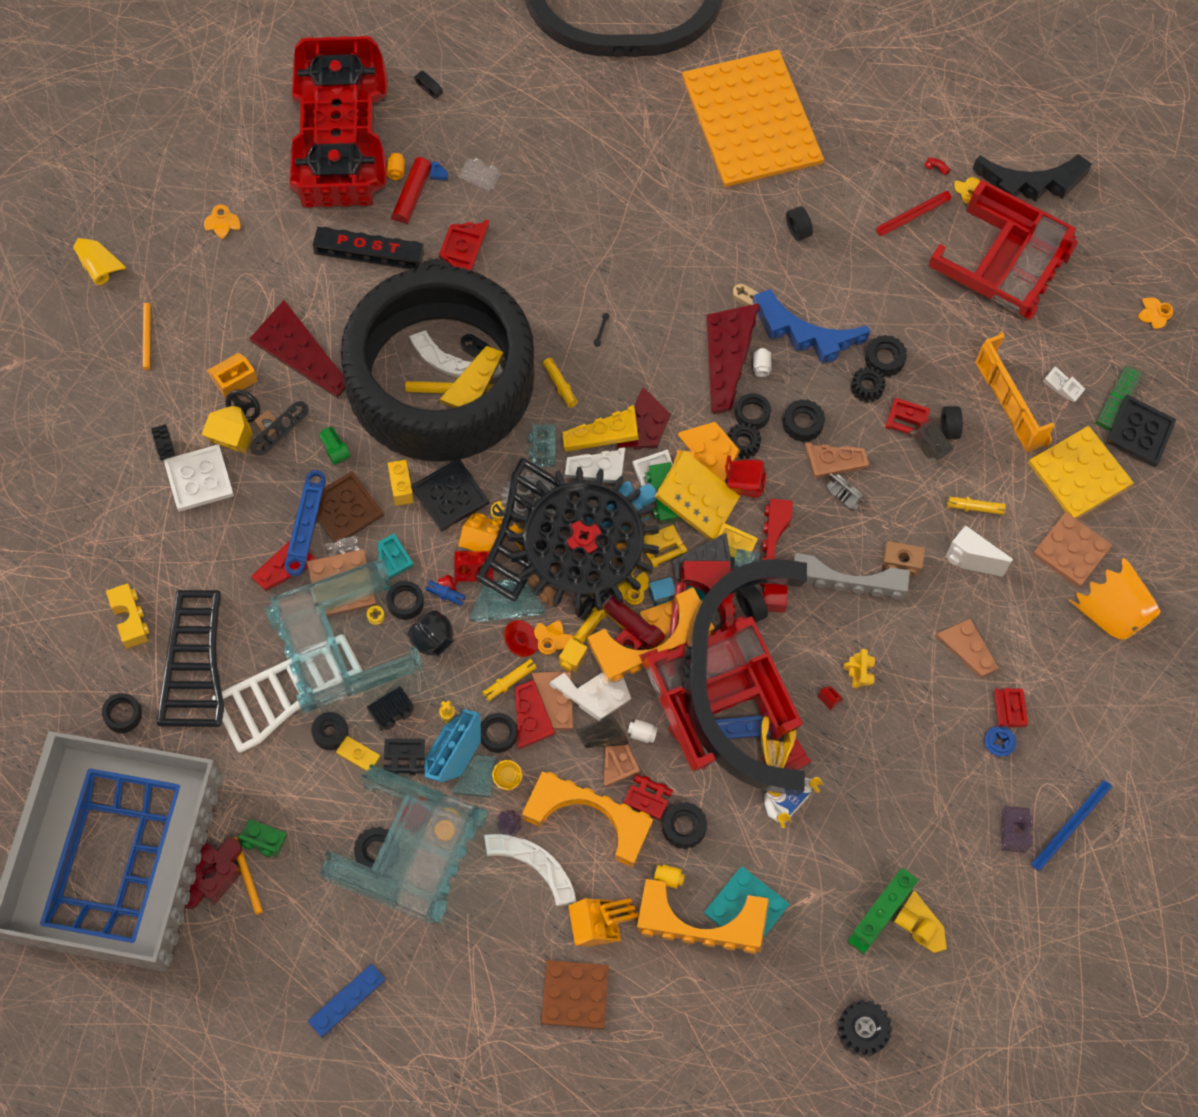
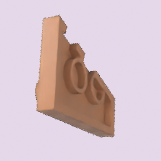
M805 443L814 479L831 476V473L836 475L869 467L864 448L845 446L838 448L829 447V445L825 444L818 446L812 445V443Z
M971 619L936 634L935 637L939 641L942 640L949 647L948 649L952 653L955 652L963 660V663L980 678L999 669Z
M571 672L531 673L554 731L573 730L572 699H567L563 696L562 692L556 688L553 689L549 685L552 680L563 673L571 680Z

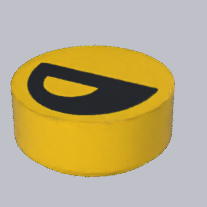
M497 501L491 506V516L493 519L503 521L505 513H503L504 507H501V501Z

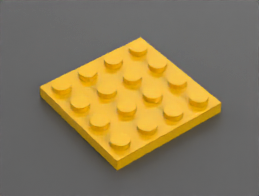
M1090 426L1045 450L1028 462L1065 512L1075 519L1128 489L1134 483Z

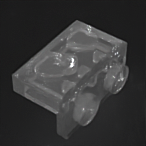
M476 157L473 160L467 158L459 177L486 191L492 192L498 177L503 175L498 172L499 168L493 165L487 167L483 165L484 161Z

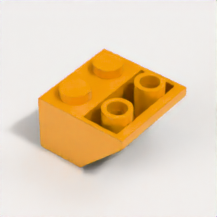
M240 353L206 370L225 399L231 391L243 390L258 382L255 370L246 357Z
M473 513L463 525L458 546L472 551H490L500 530L502 520L490 519L481 513Z
M585 898L568 905L575 946L591 947L621 941L618 924L608 926L599 908L603 904L614 902L613 900ZM616 915L609 916L610 919L617 918Z

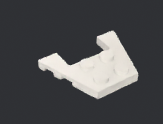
M603 672L579 688L574 686L565 673L552 680L549 684L553 689L556 688L562 692L564 697L572 699L579 704L581 709L598 721H601L631 700L624 678L616 683H613V681L608 683Z

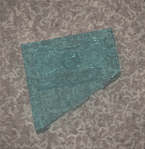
M475 755L456 786L452 788V794L491 798L492 772L495 765V757Z

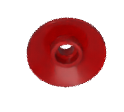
M514 620L506 626L504 640L512 653L520 657H529L537 651L538 640L534 635V628L530 624L522 620Z

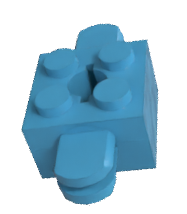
M629 481L623 483L619 490L625 497H628L635 491ZM646 484L638 488L641 491V496L632 503L637 511L657 500L654 497L657 491L652 485ZM609 504L607 509L613 511L617 507L614 504ZM647 516L641 518V521L644 522L650 518ZM590 517L587 518V524H590L594 521ZM604 522L602 524L605 528L609 526L612 527V523L610 522ZM629 526L621 528L625 532L631 529Z

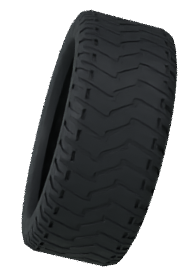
M444 265L422 266L400 272L385 279V281H382L374 289L370 290L357 304L345 325L340 352L349 404H351L352 411L357 416V420L369 435L396 453L398 452L413 459L434 462L468 458L491 448L505 438L517 426L530 403L534 385V344L530 324L516 300L504 288L484 275L465 268L446 267ZM435 319L461 321L475 326L489 335L501 348L507 363L496 383L488 392L473 402L452 409H419L401 403L387 394L371 374L373 363L380 349L393 335L410 325L422 321Z

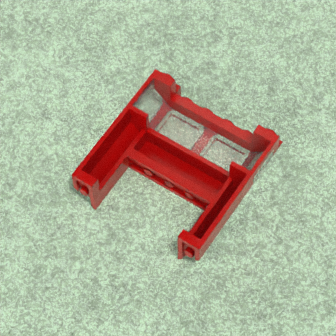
M981 179L973 191L966 212L1002 230L975 273L943 257L946 246L939 244L931 256L928 266L1031 320L1039 308L1037 306L1040 300L1038 296L1040 293H1045L1048 287L1046 283L1048 280L1052 281L1056 274L1054 270L1056 267L1060 268L1063 262L1067 264L1079 242L1075 240L1077 236L1074 235L1077 228Z
M744 616L732 619L725 622L721 629L711 633L712 636L708 637L706 682L708 701L713 715L754 699L762 717H769L768 730L773 740L776 741L784 734L786 735L803 725L802 720L753 617L745 619ZM685 642L677 646V649L673 651L667 649L658 652L656 648L639 656L692 772L700 769L705 770L716 759L713 753L705 755L692 727L687 710L685 677H683V668L686 665V658L683 657L684 648L687 644Z

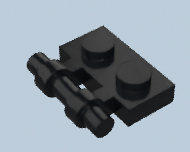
M385 739L384 760H392V765H384V773H391L392 775L410 773L411 776L424 774V766H416V761H425V739ZM398 760H410V765H398Z

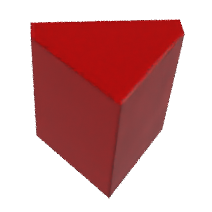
M830 685L822 688L817 696L830 711L843 701L842 696Z

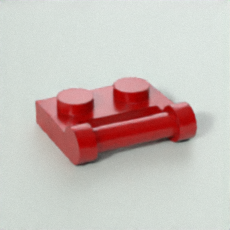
M895 397L885 429L901 431L913 435L916 439L920 440L930 408ZM894 418H896V419H899V420H902V421H905V422H908V423H911V424H914V425H918L919 427H918V429H915V428H912V427H909V426H906V425H903V424L894 422L893 420H894Z

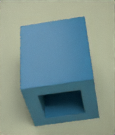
M671 577L649 583L648 591L653 607L674 600L677 583H673Z

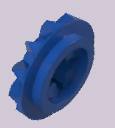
M996 726L986 733L984 739L985 748L991 754L998 756V758L1002 756L1007 757L1015 750L1016 737L1008 728ZM997 738H999L1000 740H1006L1003 743V747H1001L1000 744L994 745V743L997 741Z

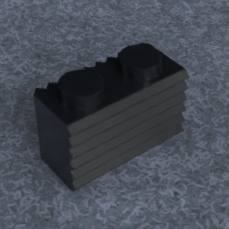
M400 686L371 705H368L367 710L379 730L382 731L383 729L389 730L394 727L395 722L401 718L403 720L409 718L412 715V711H414V706Z

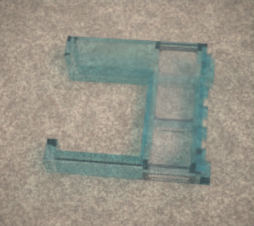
M382 558L270 598L271 605L264 607L272 631L276 630L279 639H284L286 646L283 647L286 658L290 657L292 660V664H289L292 675H297L299 680L295 682L299 691V695H296L302 713L423 670L421 657L417 647L414 646L409 648V655L349 676L326 616V611L390 589L389 575Z

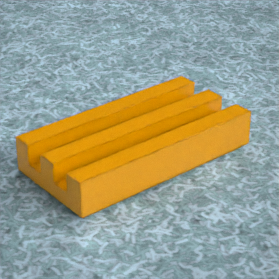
M631 898L606 903L599 907L608 926L635 920L639 917L638 913H634L635 906L630 905L632 902ZM625 906V908H620V909H616V910H612V911H606V910H609V909H613V908H618V907ZM628 912L629 914L626 916H621L613 919H610L609 917Z

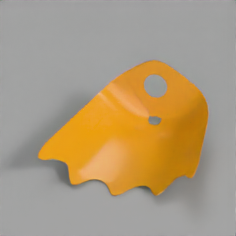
M1123 558L1121 573L1106 570L1107 580L1104 584L1090 582L1091 592L1088 596L1076 593L1080 604L1069 599L1072 604L1104 631L1121 640L1129 638L1160 614L1156 601L1131 564Z

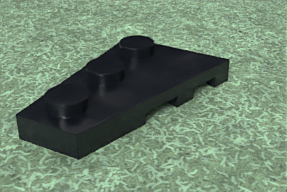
M727 533L672 560L675 579H681L680 567L684 561H730V568H732Z

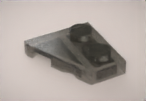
M613 715L577 730V735L585 748L629 744L626 735Z

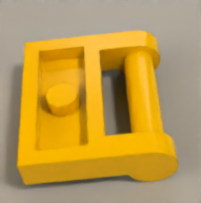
M674 525L659 530L658 534L644 536V544L659 546V552L673 546L677 547V549L655 557L654 554L644 553L653 569L658 567V564L688 553Z

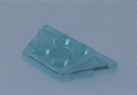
M510 579L495 581L513 592L517 584ZM527 583L518 599L514 602L483 584L470 620L471 622L544 615L545 609Z

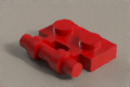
M636 774L634 782L640 784L638 788L631 785L623 804L629 805L638 812H645L652 818L660 821L668 804V800L663 799L662 796L664 794L671 797L673 790L666 787L667 785L664 783L658 784L650 780V777H642ZM646 787L657 791L656 795L645 791Z

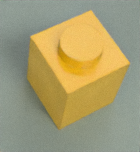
M570 638L559 656L561 668L568 672L573 671L576 673L587 655L588 647Z

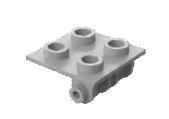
M831 473L830 475L836 481L834 483L831 481L827 485L828 491L837 496V499H840L847 491L841 502H845L844 504L849 509L856 511L860 506L858 504L859 501L864 503L863 495L855 487L851 486L849 488L847 486L849 483L839 474L834 476Z

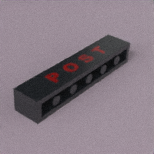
M317 227L313 241V250L316 255L410 270L418 268L422 264L424 256V245L418 241H406L400 238L393 239L381 235L374 236L363 232L355 233L348 230H336L330 227Z

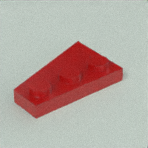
M534 680L515 687L517 743L520 750L556 734Z

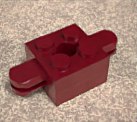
M226 839L218 850L208 843L201 849V861L195 868V882L189 889L190 900L184 908L194 909L204 897L215 905L242 874L239 867L233 863L242 852L241 845L236 839Z

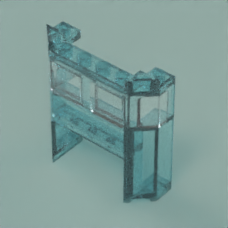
M371 764L369 766L370 770H367L366 775H361L364 788L372 791L373 787L401 797L403 798L402 804L372 868L326 850L325 856L327 861L324 862L320 871L321 879L435 925V922L441 923L449 906V900L444 898V896H448L452 885L449 883L452 877L456 878L460 869L458 863L467 854L468 847L466 845L468 840H473L477 828L483 829L490 811Z

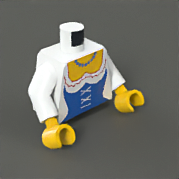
M805 777V791L799 795L767 791L764 797V804L768 816L780 823L781 828H785V823L787 821L792 823L791 816L810 797L812 792L810 789H813L816 793L820 792L817 785L823 786L822 780L819 777H814L813 779Z

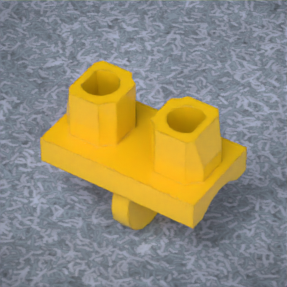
M861 649L860 653L854 654L853 657L849 658V662L843 664V669L849 671V677H852V688L857 689L860 686H870L874 683V675L867 673V668L871 669L874 667L875 657L868 655V650Z

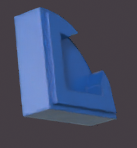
M432 161L430 179L448 181L447 171L440 163Z

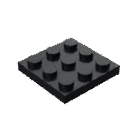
M1126 395L1106 442L1156 467L1160 462L1177 419Z
M460 458L411 485V489L441 532L489 505L488 498Z

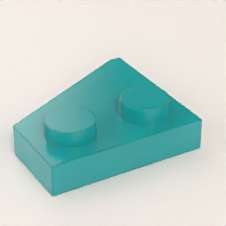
M395 533L378 542L381 584L414 566Z

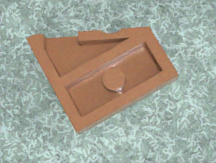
M624 736L605 744V788L640 773V769Z

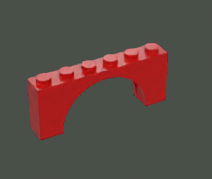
M684 561L680 567L681 583L707 593L733 568H730V561ZM735 592L726 597L718 607L722 626L725 622L734 619L736 615V606L732 600ZM727 641L707 650L708 679L739 667Z

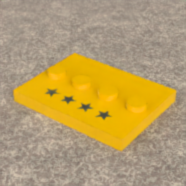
M684 450L680 452L654 497L711 541L717 537L723 523L726 522L741 495L730 490L724 481Z

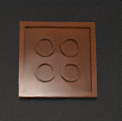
M547 960L541 1025L604 1030L609 965Z

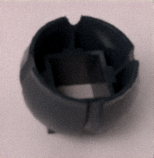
M437 610L422 616L419 619L420 623H414L407 634L415 650L425 655L437 657L455 641L453 639L451 622Z

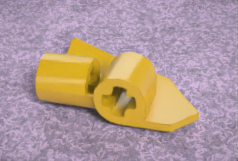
M78 238L73 246L85 271H88L95 285L106 283L109 280V273L126 269L98 241Z
M913 891L894 923L911 933L916 942L931 952L937 953L946 950L944 926L917 892Z

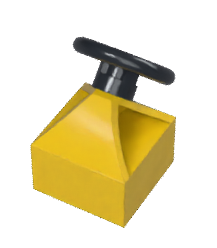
M237 389L227 395L225 400L226 408L209 413L201 435L211 443L246 454L253 436L249 422H253L259 417L260 405L251 393ZM236 395L245 396L251 402L241 401ZM249 408H255L252 416L245 417Z

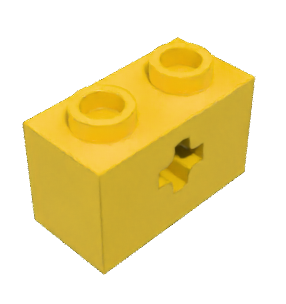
M407 460L388 462L395 506L414 503Z

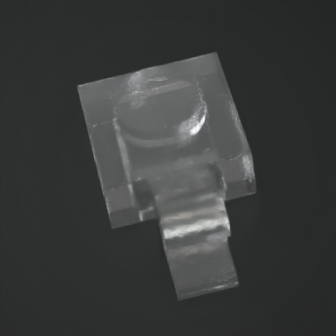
M357 536L339 539L337 543L325 544L326 550L333 549V552L328 553L327 557L338 555L339 552L344 554L360 550Z

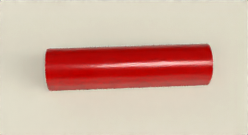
M423 157L415 158L391 215L392 220L406 224L409 223L431 170L429 160Z

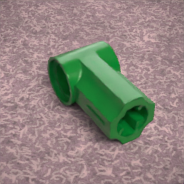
M333 427L324 428L319 433V437L327 449L328 457L333 465L351 458L346 444L341 442Z

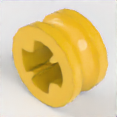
M374 605L367 610V619L370 624L379 625L384 621V611L380 606ZM374 612H378L377 619L373 617Z

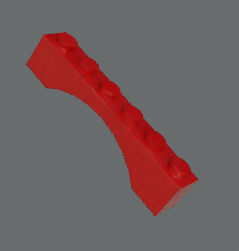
M770 499L769 505H765L764 516L768 517L767 522H764L763 534L767 535L766 540H763L762 551H766L765 557H762V560L775 559L777 541L791 523L792 500ZM760 584V586H763V592L760 593L765 600L768 611L785 613L788 587L780 584Z

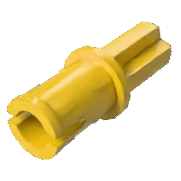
M449 700L447 702L442 701L439 709L443 722L445 720L446 724L454 718L455 709Z

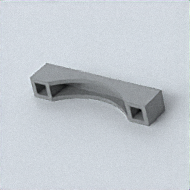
M795 553L793 561L807 563V581L803 585L811 584L818 588L831 587L837 591L850 590L857 594L864 592L877 597L882 595L890 596L892 599L897 600L905 599L908 592L910 570L889 568L874 575L850 576L830 569L812 555Z

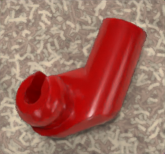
M934 157L927 158L928 160L924 163L929 170L933 166L937 167L944 176L951 171L942 160Z

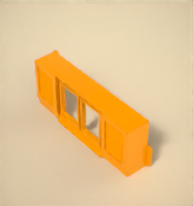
M999 332L998 336L985 340L975 363L987 384H990L1014 426V432L1026 453L1042 446L1049 447L1052 441L1050 434L1055 425L1052 422L1042 427L1038 426L997 354L1005 338L1004 333Z

